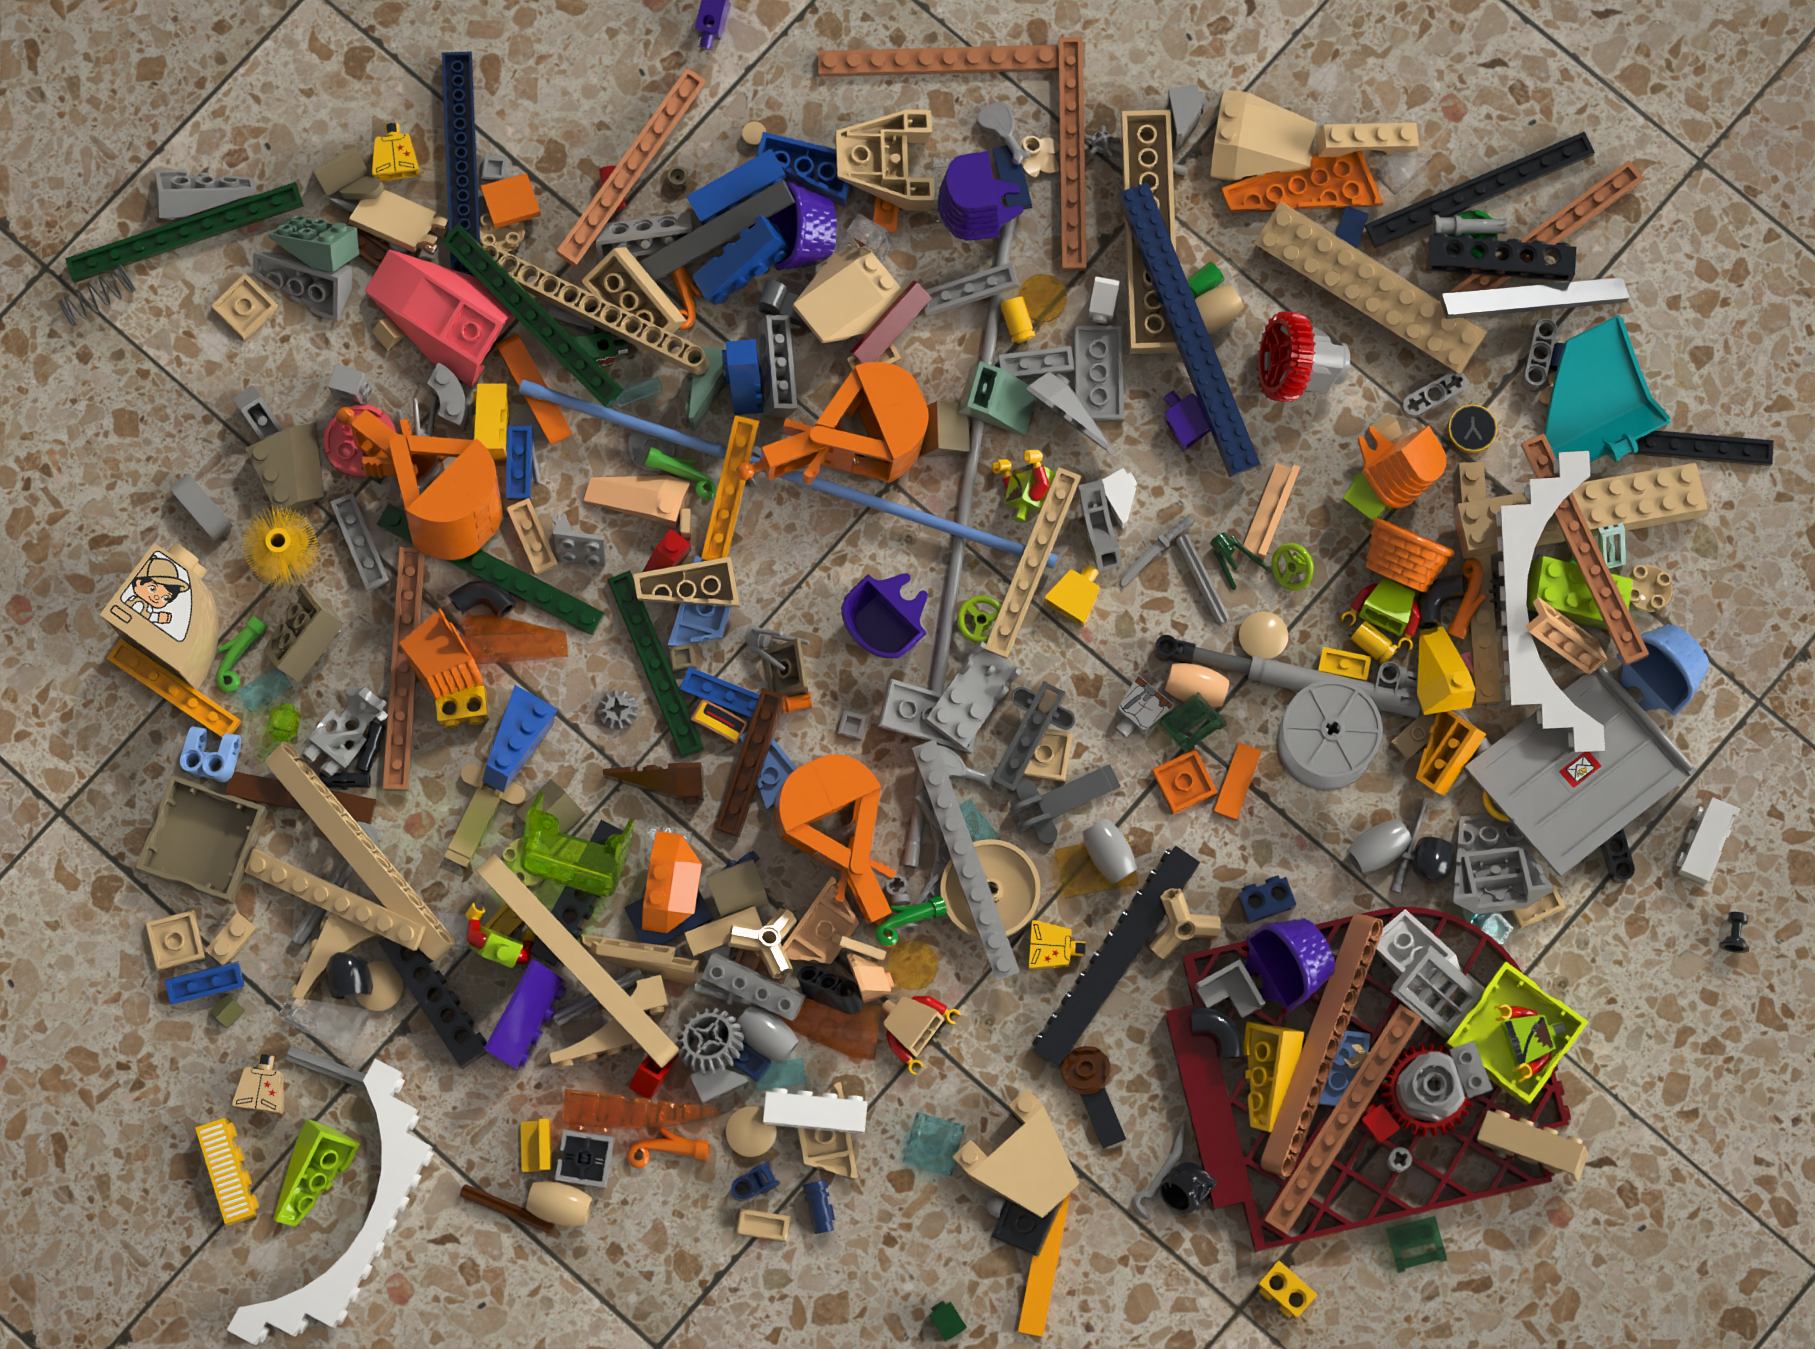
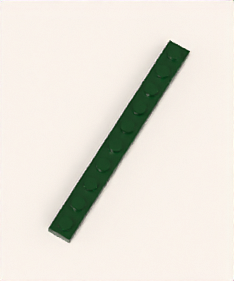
M293 182L65 258L71 279L76 283L109 272L110 269H118L117 265L119 266V264L124 267L304 207L297 183Z
M456 224L443 239L442 243L604 407L609 408L624 389L461 225Z
M388 503L377 523L378 527L413 544L405 511ZM480 549L462 559L445 560L485 581L498 584L508 593L593 636L605 615L604 612Z

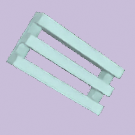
M1617 523L1615 528L1613 525H1609L1607 530H1604L1603 527L1598 528L1599 550L1608 569L1626 565L1625 527L1623 523ZM1618 534L1619 560L1615 561L1614 535ZM1607 536H1608V546H1609V562H1608V563H1607V547H1606V537H1607Z

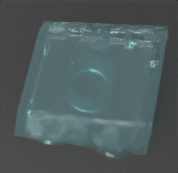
M916 1112L903 1163L951 1176L955 1165V1160L952 1156L959 1150L965 1126Z

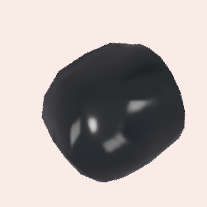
M1423 837L1418 840L1413 854V871L1422 882L1438 884L1452 870L1454 846L1450 842L1436 837Z
M337 952L330 957L326 966V976L332 998L345 999L344 995L372 994V976L368 965L364 961L344 952Z

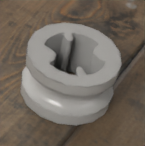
M895 874L892 880H886V890L891 896L906 894L908 891V882L904 876ZM895 879H900V883L904 882V887L899 888V892H893L894 888L890 889V884H893Z

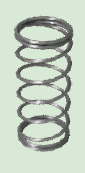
M121 264L117 265V268L127 285L114 270L110 269V274L119 296L103 277H98L108 303L90 283H87V287L96 309L76 289V294L85 316L67 296L64 297L66 304L62 299L58 300L59 305L73 327L77 326V322L68 301L86 320L88 315L80 295L96 313H99V307L91 288L107 306L111 305L102 281L120 300L122 295L114 275L130 293L136 291L135 286Z

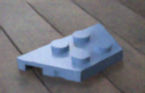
M695 556L693 563L703 561L699 556ZM680 604L668 647L722 639L732 607Z

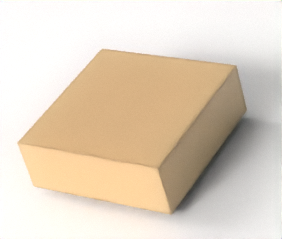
M690 509L680 510V533L683 538H691L692 514Z

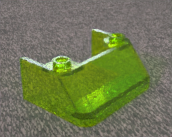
M539 791L526 815L520 860L522 869L530 875L602 897L612 896L618 887L631 848L635 820L629 819L621 835H610L605 842V846L559 832L560 824L558 819L554 815L542 811L544 792Z

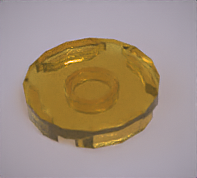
M1036 274L1028 278L1021 286L1019 297L1023 296L1031 320L1050 322L1058 318L1065 310L1067 292L1063 283L1055 276Z
M910 940L901 943L893 950L889 959V971L892 979L898 986L906 990H920L933 982L938 972L939 963L936 953L929 945L922 941Z

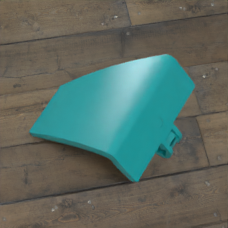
M1616 315L1565 341L1554 379L1544 434L1556 459L1559 452L1589 451L1590 462L1606 454L1614 462H1618L1622 456L1630 452L1632 454L1638 452L1635 440L1671 422L1669 415L1653 399L1625 323L1620 315Z

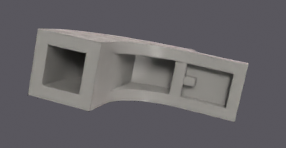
M1098 480L1078 485L1083 520L1098 571L1123 566L1119 544L1115 537L1108 511L1103 481Z

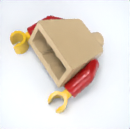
M904 996L897 1005L891 1000H887L881 1007V1013L887 1016L883 1025L888 1029L885 1036L890 1050L903 1063L908 1064L909 1071L914 1075L917 1074L911 1069L913 1063H919L922 1068L924 1066L920 1060L913 1059L912 1056L917 1057L944 1019L949 1025L956 1024V1022L950 1020V1013L961 1016L957 1009L948 1010L946 1005L931 996H914L911 999Z

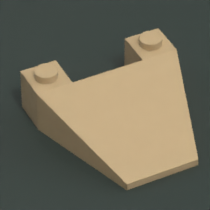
M907 109L836 130L837 178L906 211H931L935 202L934 178L908 177L907 143H928L932 134L931 110Z
M1026 1088L1008 1105L1011 1112L1023 1124L989 1157L972 1140L966 1143L952 1157L973 1182L1043 1218L1080 1183L1044 1105Z

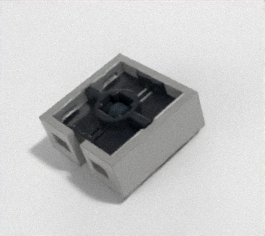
M563 1130L560 1147L563 1157L562 1160L558 1159L555 1180L557 1182L607 1189L615 1141L614 1137Z

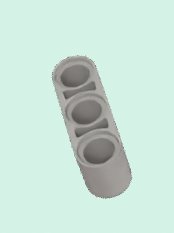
M1544 318L1540 320L1532 333L1522 376V385L1530 392L1541 389L1547 378L1557 335V325L1551 319ZM1546 328L1550 331L1551 335L1548 337L1542 336L1539 329ZM1534 352H1543L1545 359H1537L1534 356ZM1528 375H1538L1540 382H1532Z
M186 474L169 488L213 541L217 540L233 526L189 474Z

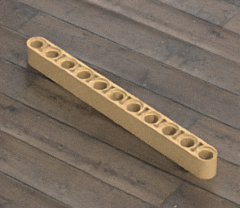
M493 245L482 246L491 256H495L494 259L506 271L509 267L515 266V269L508 273L528 293L693 374L701 375L708 370L709 360L703 349ZM536 276L532 282H527L529 277ZM556 286L554 291L547 292L550 287ZM577 296L575 301L568 303L570 297ZM598 306L594 312H588L591 307ZM618 316L615 322L609 323L610 318ZM632 327H639L636 332L629 333ZM653 337H660L657 342L650 343ZM674 347H681L677 353H670ZM702 357L698 363H691L694 358Z
M282 742L265 759L267 766L388 910L426 927L419 948L431 960L438 961L455 944L454 938L299 753L290 744Z
M495 854L476 870L486 883L661 1068L678 1053V1047Z

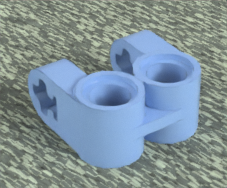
M192 726L188 731L180 756L181 767L196 778L205 777L214 779L217 782L228 781L234 774L240 752V735L224 734L218 752L209 753L204 752L208 737L207 730ZM199 758L198 764L192 767L193 762ZM222 763L221 768L215 772L216 766Z

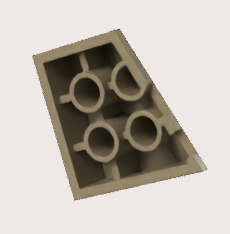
M316 423L289 427L245 448L275 512L277 513L278 508L282 518H284L282 508L284 513L286 511V514L288 515L289 512L290 515V513L297 512L325 498Z
M302 583L297 590L302 593L299 600L295 604L290 602L286 609L288 611L286 622H281L277 625L264 649L277 669L299 683L304 677L309 675L313 664L325 654L327 646L333 638L340 634L344 625L334 610Z

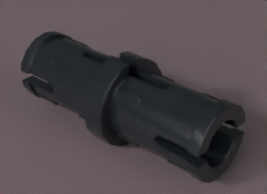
M374 721L370 722L365 738L366 741L362 745L355 769L366 773L371 772L376 753H379L381 749L379 745L386 728L385 725Z
M342 770L341 773H334L329 778L322 772L319 774L320 780L327 788L348 790V788H370L371 786L370 772L348 773V770Z

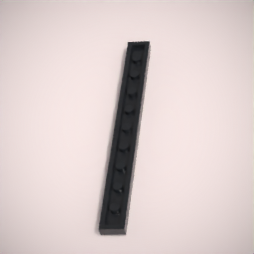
M1584 131L1365 224V229L1374 248H1377L1431 225L1434 215H1439L1440 218L1450 217L1594 155L1595 151Z

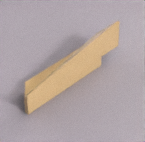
M580 935L581 946L594 958L631 969L639 968L641 972L654 976L661 975L664 979L694 987L695 982H697L699 960L675 957L676 947Z

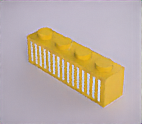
M222 1118L196 1127L197 1136L224 1223L230 1226L258 1216L256 1209L260 1208L256 1195H251L249 1185H252V1180L248 1170L244 1171L241 1163L245 1158L241 1147H236L234 1137H237V1132L233 1122L229 1123L227 1119Z

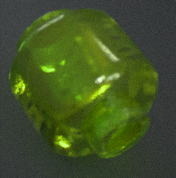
M281 703L280 706H275L270 710L266 729L273 739L287 742L297 736L301 714L295 710V706L292 704Z

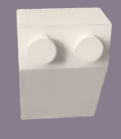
M1406 909L1383 928L1376 952L1398 977L1402 975L1420 950L1426 947L1427 944H1430L1460 970L1456 954ZM1427 961L1419 973L1429 980L1437 969ZM1442 974L1434 986L1438 989L1448 979ZM1415 976L1407 987L1417 995L1425 984ZM1431 989L1424 996L1422 1001H1424L1433 993Z

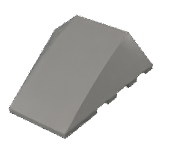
M1489 813L1460 817L1453 903L1475 914L1526 909L1553 891V886L1545 878L1541 865L1537 864L1533 857L1530 846L1526 845L1523 835L1512 822L1500 821Z

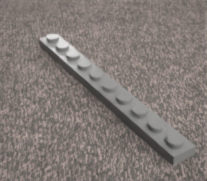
M935 740L913 747L912 751L995 980L999 982L1018 975L1020 971L937 743Z

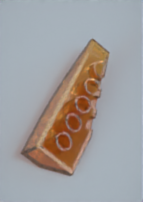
M565 1089L563 1122L569 1124V1129L584 1130V1126L594 1127L595 1132L609 1133V1129L645 1130L690 1124L719 1116L718 1108L689 1104L677 1106V1103L667 1101L652 1103L653 1101L645 1098L627 1100L623 1095Z

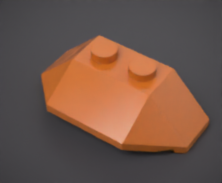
M663 831L656 832L645 890L642 930L668 933L695 913L702 863L682 834Z

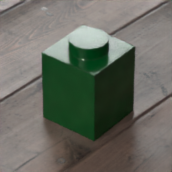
M943 1300L931 1308L933 1313L929 1317L945 1342L967 1329L951 1301L945 1304Z

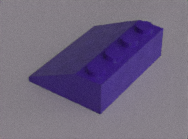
M532 959L484 1050L492 1058L517 1071L520 1067L524 1068L530 1059L531 1054L528 1052L532 1044L537 1045L543 1034L540 1029L544 1022L549 1023L555 1012L552 1009L556 1000L560 1001L567 988L564 986L566 983L564 979Z

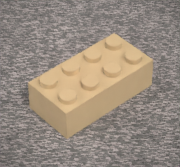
M626 247L614 248L581 280L593 295L670 333H674L687 321ZM613 316V320L616 321L618 316ZM632 327L629 333L636 332L639 327ZM653 337L650 343L657 342L660 337ZM636 346V347L638 348V350H639L642 354L650 353V352H648V351H646V350H644V349H642V348Z

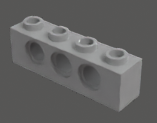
M690 212L606 223L595 238L598 259L602 261L614 248L626 247L633 256L654 254L693 232Z
M766 315L757 324L765 417L788 418L797 410L790 317L787 315Z
M719 953L711 955L701 977L791 1021L797 1018L806 998V994Z

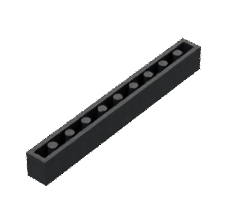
M1175 845L1172 851L1170 849L1165 851L1160 859L1163 864L1159 870L1153 869L1146 879V882L1149 884L1145 890L1139 889L1133 897L1132 902L1135 903L1130 911L1124 910L1117 921L1120 923L1116 931L1110 930L1103 941L1106 943V946L1102 952L1097 950L1089 961L1092 966L1086 973L1083 970L1076 979L1077 988L1073 993L1070 991L1066 993L1061 1001V1004L1064 1005L1059 1013L1053 1012L1046 1023L1049 1025L1047 1031L1044 1034L1039 1032L1032 1043L1035 1046L1033 1053L1057 1070L1165 916L1166 912L1160 896L1164 894V891L1171 888L1183 890L1199 867L1200 862Z

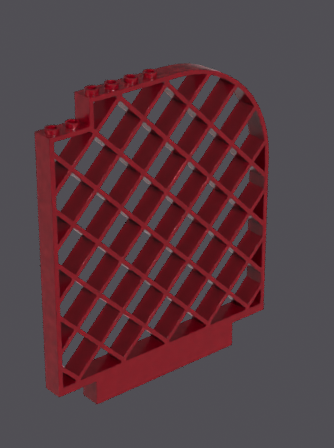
M1393 907L1362 913V915L1378 919L1391 917L1388 921L1390 923L1406 909L1412 916L1440 921L1433 932L1436 937L1445 923L1471 934L1480 941L1461 971L1465 976L1484 944L1503 963H1509L1523 974L1514 959L1497 941L1477 926L1459 917L1433 909L1418 907ZM1353 916L1315 924L1320 932L1331 930L1326 938L1329 945L1338 928L1348 926ZM1242 941L1182 956V963L1193 1005L1165 1011L1164 1015L1202 1168L1218 1182L1210 1191L1212 1209L1216 1210L1243 1204L1254 1253L1552 1182V1177L1555 1176V1173L1542 1166L1543 1163L1538 1162L1542 1178L1534 1179L1510 1164L1514 1156L1507 1155L1505 1160L1472 1141L1489 1110L1494 1113L1496 1109L1510 1114V1119L1516 1121L1520 1119L1494 1103L1502 1090L1497 1085L1489 1099L1481 1094L1471 1097V1099L1484 1107L1467 1136L1462 1135L1456 1130L1451 1131L1448 1126L1445 1127L1446 1135L1461 1143V1146L1444 1175L1412 1156L1411 1164L1439 1181L1425 1206L1413 1208L1388 1193L1400 1172L1393 1171L1382 1189L1350 1169L1367 1139L1369 1138L1374 1141L1364 1126L1357 1122L1353 1129L1363 1134L1345 1166L1335 1159L1330 1166L1341 1173L1323 1203H1320L1310 1197L1307 1204L1318 1210L1304 1234L1294 1237L1285 1234L1266 1222L1265 1218L1335 1108L1318 1104L1317 1107L1325 1111L1309 1140L1307 1142L1304 1141L1293 1172L1284 1180L1271 1172L1263 1170L1262 1166L1251 1160L1268 1131H1261L1251 1150L1244 1158L1231 1105L1249 1116V1107L1235 1099L1247 1080L1246 1074L1243 1075L1232 1095L1228 1097L1216 1045L1218 1046L1217 1040L1214 1036L1206 1033L1192 1034L1191 1009L1206 1008L1194 987L1196 983L1206 978L1218 956L1233 953L1247 961L1249 953L1245 949H1249L1247 941ZM1332 953V956L1334 957V961L1336 962L1337 955H1335L1334 953ZM1211 958L1202 974L1198 975L1195 961ZM1256 972L1251 977L1253 983L1259 975ZM1367 974L1364 983L1392 999L1375 1029L1351 1015L1348 1024L1363 1033L1371 1034L1370 1049L1373 1042L1377 1041L1380 1037V1031L1397 1003L1409 1010L1411 1009L1390 992L1391 988ZM1456 988L1452 995L1449 997L1450 1000L1452 999L1458 988ZM1313 993L1308 999L1319 1005L1322 997ZM1446 1002L1437 1012L1439 1016H1442L1448 1006ZM1234 1006L1228 1015L1231 1019L1236 1013ZM1284 1008L1277 1021L1260 1010H1256L1250 1015L1267 1025L1286 1027L1281 1022L1288 1011ZM1430 1025L1417 1044L1416 1052L1418 1051L1419 1044L1424 1045L1433 1031ZM1303 1037L1302 1047H1304V1044H1305V1041H1306V1039H1305L1304 1037ZM1406 1048L1403 1049L1407 1053V1055L1410 1054L1409 1050H1407ZM1247 1056L1239 1058L1240 1060L1248 1064ZM1558 1065L1554 1067L1552 1074L1548 1078L1549 1084L1545 1082L1540 1089L1544 1094L1528 1120L1533 1123L1536 1121L1552 1094L1559 1122L1535 1127L1541 1130L1544 1127L1554 1130L1568 1126V1120H1571L1568 1105L1564 1106L1562 1096L1565 1094L1561 1080L1557 1081L1555 1071H1558ZM1379 1087L1377 1092L1382 1095L1387 1092V1089ZM1384 1099L1382 1104L1384 1105L1389 1102L1388 1099ZM1418 1130L1407 1148L1410 1153L1413 1152L1422 1137L1421 1130ZM1388 1140L1379 1144L1390 1152L1399 1148ZM1467 1147L1500 1167L1489 1187L1484 1192L1474 1194L1449 1178ZM1402 1155L1400 1156L1401 1160L1399 1161L1401 1166H1403L1402 1162L1405 1160L1404 1156ZM1246 1166L1280 1187L1261 1219L1258 1217ZM1505 1171L1523 1181L1522 1183L1495 1189ZM1345 1176L1378 1195L1365 1220L1351 1222L1327 1207ZM1445 1185L1463 1196L1435 1203ZM1384 1199L1402 1210L1374 1217ZM1323 1214L1341 1224L1340 1226L1312 1232ZM1261 1227L1281 1240L1265 1243Z

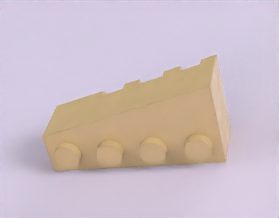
M731 557L633 574L638 601L740 608Z
M1496 1109L1495 1113L1487 1112L1477 1138L1480 1144L1510 1156H1514V1153L1519 1155L1518 1158L1533 1165H1538V1162L1543 1163L1542 1166L1555 1174L1562 1173V1171L1567 1172L1571 1175L1570 1180L1579 1182L1589 1155L1581 1139L1569 1135L1567 1139L1560 1137L1556 1130L1544 1127L1543 1130L1533 1127V1122L1520 1118L1519 1121L1510 1119V1114Z

